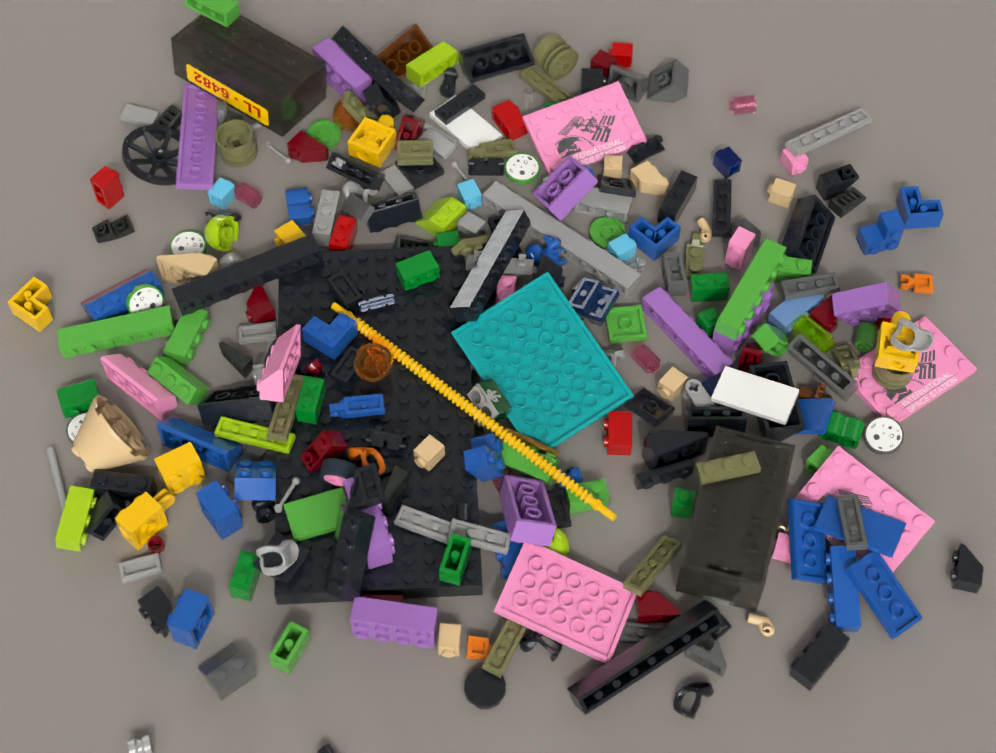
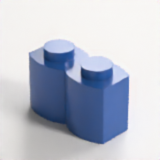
M307 187L285 190L289 221L293 220L297 226L312 224L311 218H315L314 208L309 205L312 203V195L307 192Z

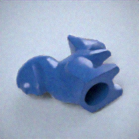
M544 235L547 244L545 249L537 243H532L525 251L526 259H534V265L540 264L541 255H545L560 267L568 263L567 260H561L559 254L564 251V248L558 249L561 245V240L550 235Z

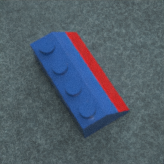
M145 269L80 304L91 321L94 322L130 314L126 307V299L128 294L133 291V288L138 285L151 284L160 290L163 297L165 295L162 285L153 271Z

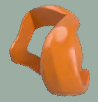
M366 447L349 448V459H361L363 466L369 465L366 457L372 454L377 460L380 470L379 475L385 472L386 467L383 457L376 449Z

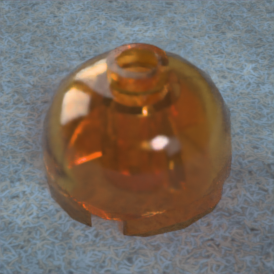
M342 98L335 104L332 114L333 121L343 131L354 132L360 124L342 106Z
M368 343L362 345L357 350L356 360H354L353 365L355 372L361 379L377 382L390 375L394 359L387 347L378 343Z

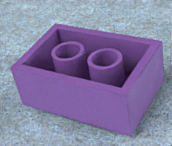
M569 155L532 195L561 221L594 187L598 180L583 165Z
M887 282L832 294L834 316L849 326L859 325V322L863 321L874 322L878 320L877 318L882 317L892 318L894 313L902 311L899 291Z

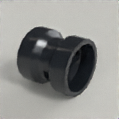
M271 500L252 501L251 505L256 512L255 517L258 523H268L275 519V510L271 508Z

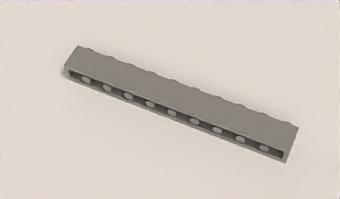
M495 181L482 194V205L498 216L504 215L505 211L525 210L531 223L526 232L527 235L546 247L544 235L559 238L561 245L558 249L564 248V251L559 254L561 257L609 288L617 289L619 294L626 299L640 285L641 274L638 270L629 267L621 259L615 258L607 250L601 249L591 240H587L577 231L567 227L563 222L554 219L549 213L540 210L535 204L529 203L521 195L515 194L505 185Z

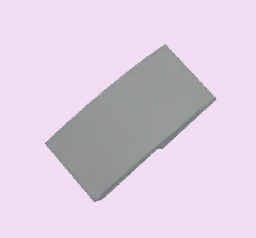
M430 128L417 139L433 140V154L442 159H446L457 148L447 138Z

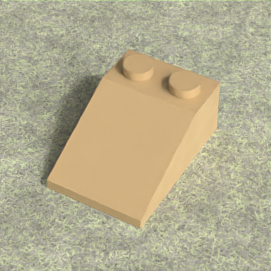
M202 253L161 255L156 258L162 280L179 286L219 270L217 258Z

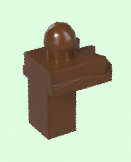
M819 382L816 390L801 386L798 399L832 398V396L824 394L826 385Z

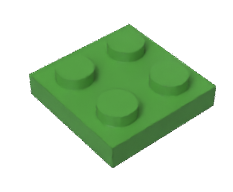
M642 305L611 308L605 319L610 344L647 340Z

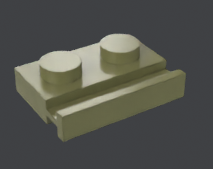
M433 140L397 141V164L433 165Z

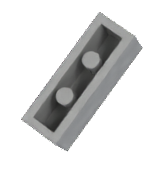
M593 187L575 205L574 211L600 218H616L620 222L627 224L633 197L601 193L599 188Z
M322 189L312 231L318 246L329 247L328 243L342 205L340 191Z

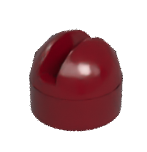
M316 358L305 369L312 375H318L322 371V364Z
M153 536L149 539L147 545L150 551L153 553L163 552L165 542L161 537Z

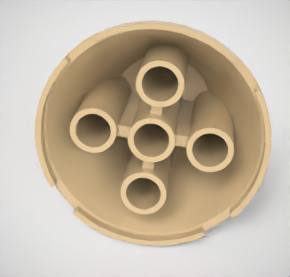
M101 395L93 399L73 441L74 446L71 450L74 455L82 458L85 462L84 466L91 473L95 469L107 470L146 460L150 456V450L148 446L144 447L142 443L144 437L116 404L111 406L106 402L108 399Z

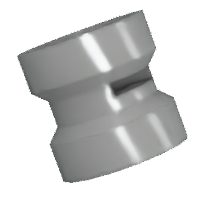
M150 734L142 736L141 740L136 738L127 740L129 753H154Z

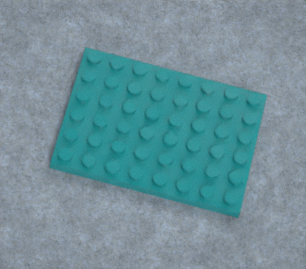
M548 272L481 313L477 321L467 322L451 332L453 338L482 381L493 379L513 410L506 417L515 430L553 449L634 397Z

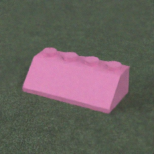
M297 324L277 339L275 345H272L271 356L267 357L266 368L262 369L261 379L257 381V391H260L261 400L284 402L301 358V325Z
M114 354L100 358L107 379L162 421L178 406L177 396L170 390L165 389L155 378H151L144 368H138L130 357L126 358L122 354Z

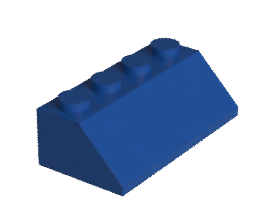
M169 417L156 425L164 446L176 449L191 442L201 461L227 472L232 469L242 454L241 445L237 441L217 437L214 432L210 433L201 426L188 424L184 419Z

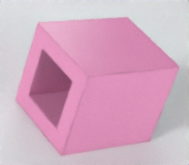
M786 148L782 150L780 162L790 176L806 170L809 158L805 153L795 157Z
M779 532L777 539H773L774 543L771 544L773 547H770V550L772 549L773 551L772 558L791 564L789 535Z

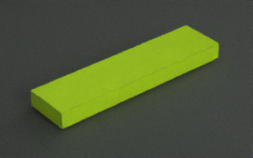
M221 416L214 432L217 437L286 454L290 453L296 438L295 434L290 433L287 442L268 440V427Z

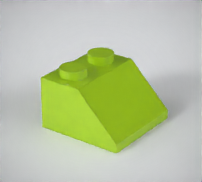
M453 197L440 198L422 215L423 218L416 221V224L435 237L438 233L455 231L458 219L466 214V205Z

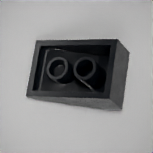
M661 430L659 432H651L644 438L642 458L649 470L690 458L694 459L705 454L709 435L707 432Z

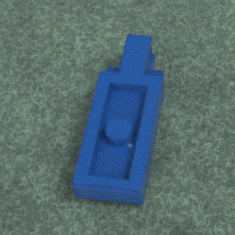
M383 394L344 397V400H340L339 403L329 404L330 417L355 418L385 414Z

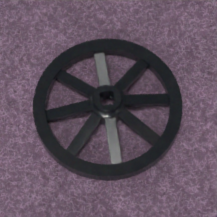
M160 125L142 126L131 131L126 136L121 151L125 166L133 175L145 182L162 186L175 185L177 175L167 165L178 166V161L171 160V158L178 156L179 148L169 153L166 149L171 138L180 142V132ZM150 134L166 135L161 148L155 147ZM140 136H144L151 153L136 145L133 141ZM129 148L147 158L131 159ZM148 164L152 165L149 173L141 170L139 167L136 166ZM157 169H162L168 177L155 176Z

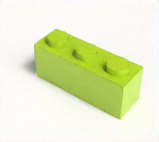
M442 41L406 64V78L420 88L443 74L447 68L458 64V51Z
M70 485L55 538L56 548L81 552L82 546H86L88 540L87 527L92 509L98 501V497H95L94 489Z

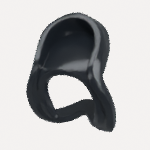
M536 631L521 639L520 649L523 652H530L537 643H540L545 649L554 654L551 659L552 662L558 658L562 649V643L551 638L549 639L559 646L556 650L546 644L541 638L544 635Z
M691 682L683 686L674 699L673 706L675 711L685 717L695 719L701 697L708 698L714 694L711 683ZM688 692L696 693V698L690 712L682 711L680 707L683 697Z

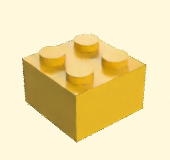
M191 442L154 459L160 478L172 495L179 494L184 489L192 485H198L206 479L201 460Z

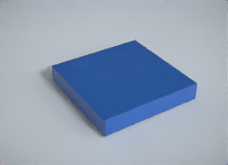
M798 399L805 429L797 434H826L835 405L834 399Z

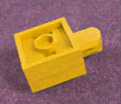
M382 115L376 122L364 117L347 141L349 155L380 168L396 143V130L394 129L393 118L389 115Z
M898 311L892 316L891 323L882 322L880 326L874 367L914 373L919 362V352L901 351L891 344V337L898 329L899 319L905 318L910 320L909 314ZM903 326L896 338L902 343L910 345L915 339V333L911 328Z
M162 489L153 498L145 492L136 497L130 506L122 509L117 517H115L122 536L137 551L146 545L151 537L156 536L169 525L164 511L174 504L175 497L167 489Z

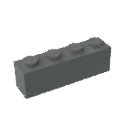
M800 333L787 346V350L792 357L845 402L859 388L857 381Z

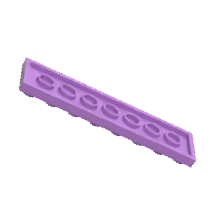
M195 83L184 84L176 189L209 190L213 189L215 134L218 123L216 102L219 101V97Z

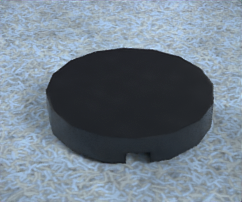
M482 667L474 669L468 674L464 682L466 699L479 709L496 707L506 694V682L503 675L500 678L482 669Z

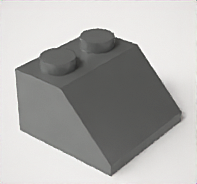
M675 59L650 72L647 99L649 101L675 103L686 97L689 69Z
M620 65L610 66L609 84L619 81L626 98L639 103L648 90L649 78Z
M231 644L198 667V670L221 701L257 676L254 666L234 644Z

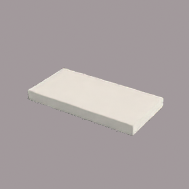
M454 95L453 97H451L450 99H448L446 102H444L443 104H441L439 107H441L442 105H444L445 103H447L448 101H450V100H451L452 98H454L456 95ZM436 109L429 113V117L452 137L458 139L459 143L467 150L479 146V143L502 139V134L472 109H469L447 125L435 116Z
M725 366L711 401L786 425L798 397L799 389Z

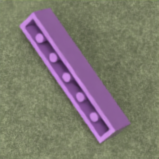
M659 286L642 297L641 305L646 314L713 385L719 381L725 366L732 368L733 362L731 358L725 355L720 350L718 344L713 342L707 336V333L695 324L694 319L683 311L681 305L676 304L671 299L667 291H664Z

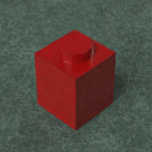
M613 42L612 49H609L608 53L617 58V65L631 68L633 43Z

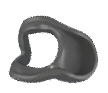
M226 101L216 102L219 126L224 123L227 115L244 121V115L228 110Z

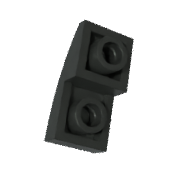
M127 215L112 223L107 219L92 227L98 243L116 240L135 232Z

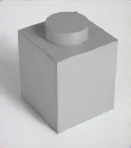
M467 212L457 221L458 235L465 239L483 236L486 232V221Z

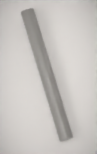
M49 447L46 451L63 513L67 495L54 447Z

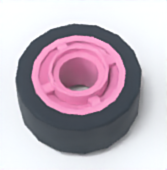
M325 459L322 461L319 478L325 483L344 488L343 480L353 478L355 469H358V467L341 459Z

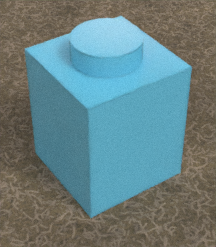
M221 177L213 185V189H209L207 192L209 202L222 210H225L237 197L235 185Z
M474 179L457 184V196L460 202L466 205V211L482 206V194Z
M625 233L609 242L607 251L615 258L626 262L635 257L637 245L634 239Z

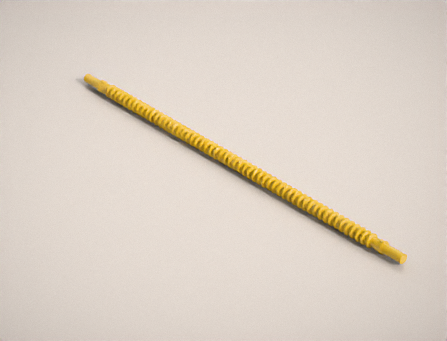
M336 302L331 305V308L338 314L342 312L357 321V329L361 334H364L369 340H373V343H377V346H381L382 350L385 349L386 353L389 352L390 356L393 355V358L401 362L402 365L406 364V368H410L411 372L414 371L415 375L418 374V377L426 381L427 384L431 383V387H435L436 391L439 390L440 394L444 393V397L448 396V400H452L453 404L456 403L457 407L461 406V410L465 409V413L473 416L474 420L478 419V423L482 422V426H486L488 430L491 429V433L495 432V436H499V439H504L505 443L508 442V446H513L512 448L517 449L518 453L522 452V456L526 455L527 460L530 459L531 463L535 462V466L539 465L540 470L544 469V473L548 472V476H553V480L557 479V483L561 482V486H566V490L570 489V492L575 493L576 497L580 496V500L584 499L585 504L589 503L595 511L598 510L612 522L617 518V515L604 506L602 501L594 498L592 493L588 494V490L584 491L583 486L579 487V483L575 484V480H570V476L566 477V473H561V469L557 470V467L552 466L551 462L548 463L547 459L543 460V456L539 457L538 452L534 453V449L530 450V446H525V442L521 443V439L517 440V436H512V432L508 433V429L504 430V426H499V423H495L494 419L491 420L490 416L486 417V413H482L481 409L478 410L477 406L473 407V403L469 404L468 399L465 400L464 396L460 397L461 394H456V390L452 391V387H448L447 383L444 384L443 380L439 381V377L435 378V374H431V371L423 368L422 364L418 365V361L414 362V358L410 359V355H406V352H402V349H398V346H394V343H389L390 341L384 336L381 337V333L377 334V330H373V327H369V324H365V321H361V318H356L352 312L345 310Z

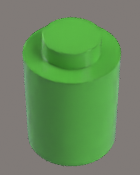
M863 322L858 325L855 348L860 352L866 353L873 350L877 327L874 324Z

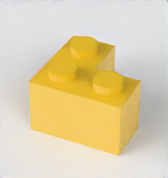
M36 277L28 281L8 301L13 315L38 332H41L53 321L49 308L45 306L52 299V295L48 285Z

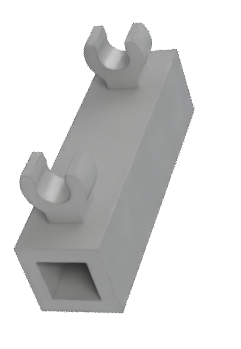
M474 250V255H467L466 279L482 251ZM519 254V258L511 259L503 275L516 276L517 284L527 285L532 282L533 278H536L537 267H533L534 259H526V254Z

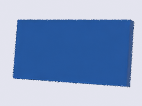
M828 496L815 523L814 530L844 541L836 498ZM860 507L868 543L867 549L893 558L906 528V523Z
M794 498L788 499L792 580L826 584L827 565L824 563V554L826 553L825 534L814 530L823 504Z
M870 551L845 568L891 639L898 637L923 619L880 553Z

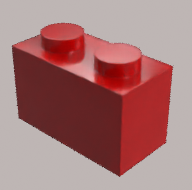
M510 99L492 107V120L507 139L516 140L528 133L518 106L514 105Z
M104 166L90 178L96 201L110 210L124 197L118 172Z
M338 215L328 243L329 251L352 249L358 232L356 218Z
M611 411L608 414V419L604 418V430H608L607 436H604V447H607V455L631 456L632 412Z

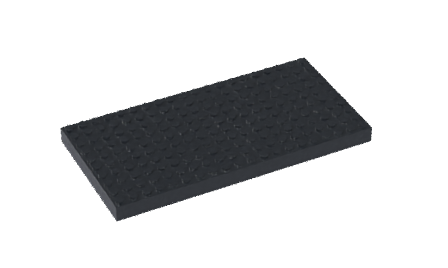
M454 246L321 251L323 261L279 279L278 338L295 325H301V358L294 374L324 379L326 393L317 424L299 422L295 415L290 433L295 434L296 438L290 453L286 454L276 451V504L280 503L291 486L294 477H298L300 483L295 485L284 504L341 488L322 481L319 478L321 468L309 472L300 458L322 431H339L348 448L338 459L353 463L358 468L363 467L362 460L349 459V448L366 447L376 449L383 457L386 467L385 472L380 475L384 491L395 466L408 472L409 484L386 512L381 509L388 523V532L392 534L395 554H392L393 562L372 569L368 568L366 562L359 597L362 594L403 595V599L483 595L480 548L471 546V552L460 586L440 581L439 569L448 544L394 525L402 505L451 522L453 518L456 519V505L459 503L470 505V523L479 525L477 478L465 470L464 451L471 449L470 439L474 438L473 416H469V413H465V409L461 410V406L457 407L456 403L453 404L452 400H448V396L444 397V393L440 394L439 390L436 391L435 387H431V383L427 384L426 381L418 377V374L415 375L414 371L411 372L410 368H406V364L402 365L401 362L393 358V355L390 356L389 352L386 353L385 349L382 350L381 346H377V343H373V340H369L360 331H358V334L340 355L333 360L304 342L302 328L313 316L330 325L339 315L331 308V305L336 302L345 310L352 312L356 318H361V321L369 324V327H373V330H377V334L381 333V337L384 336L390 341L389 343H394V346H398V349H402V352L410 355V359L414 358V362L418 361V365L422 364L423 368H427V371L435 374V378L439 377V381L443 380L444 384L447 383L448 387H452V391L456 390V394H461L460 397L464 396L465 400L468 399L469 404L472 403L467 396L472 389L471 364L451 332L467 322H457L455 318L450 320L440 305L446 299L459 293L466 281L465 256H454L451 251ZM430 250L439 266L440 278L433 282L419 285L415 289L405 291L396 275L395 263ZM343 270L363 296V300L368 301L369 298L381 295L385 297V294L393 293L396 302L391 305L387 303L385 304L386 306L372 310L368 308V311L364 312L360 311L358 304L346 309L328 285L327 278ZM353 346L367 353L368 358L349 385L345 386L331 379L330 374L349 347ZM317 358L322 364V371L318 375H312L305 368ZM383 394L385 414L355 418L330 417L329 404L339 403L340 400H344V397ZM373 426L385 428L384 431L392 433V430L404 431V435L409 437L403 440V442H406L405 450L387 449L388 441H384L383 448L369 446L366 443L367 435L370 436L371 433L367 431V428L373 429ZM429 434L445 446V456L430 471L424 467L420 468L415 463L413 451ZM372 454L367 456L368 464L376 463L378 471H380L376 458ZM283 505L282 512H275V533L277 532L294 541ZM335 531L296 542L310 550L311 555L289 586L275 579L274 596L277 605L354 601V598L342 600L328 594L324 585Z

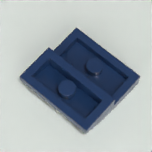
M584 277L569 303L578 314L603 323L620 294L617 289L602 286L598 280Z

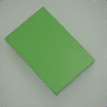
M342 487L283 504L294 542L336 530L341 504L348 505Z

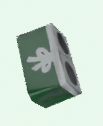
M493 379L476 384L467 394L473 405L477 406L478 410L481 409L482 413H486V417L490 416L491 420L494 419L495 422L504 419L513 410Z

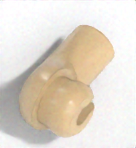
M703 217L697 221V224L701 229L700 240L707 243L711 240L712 229Z
M749 613L747 623L757 625L761 633L766 637L773 635L774 627L768 617Z

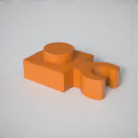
M914 273L913 278L909 275H901L900 281L906 282L901 283V290L913 288V293H933V275Z
M468 636L466 658L485 661L494 643L489 644V638Z

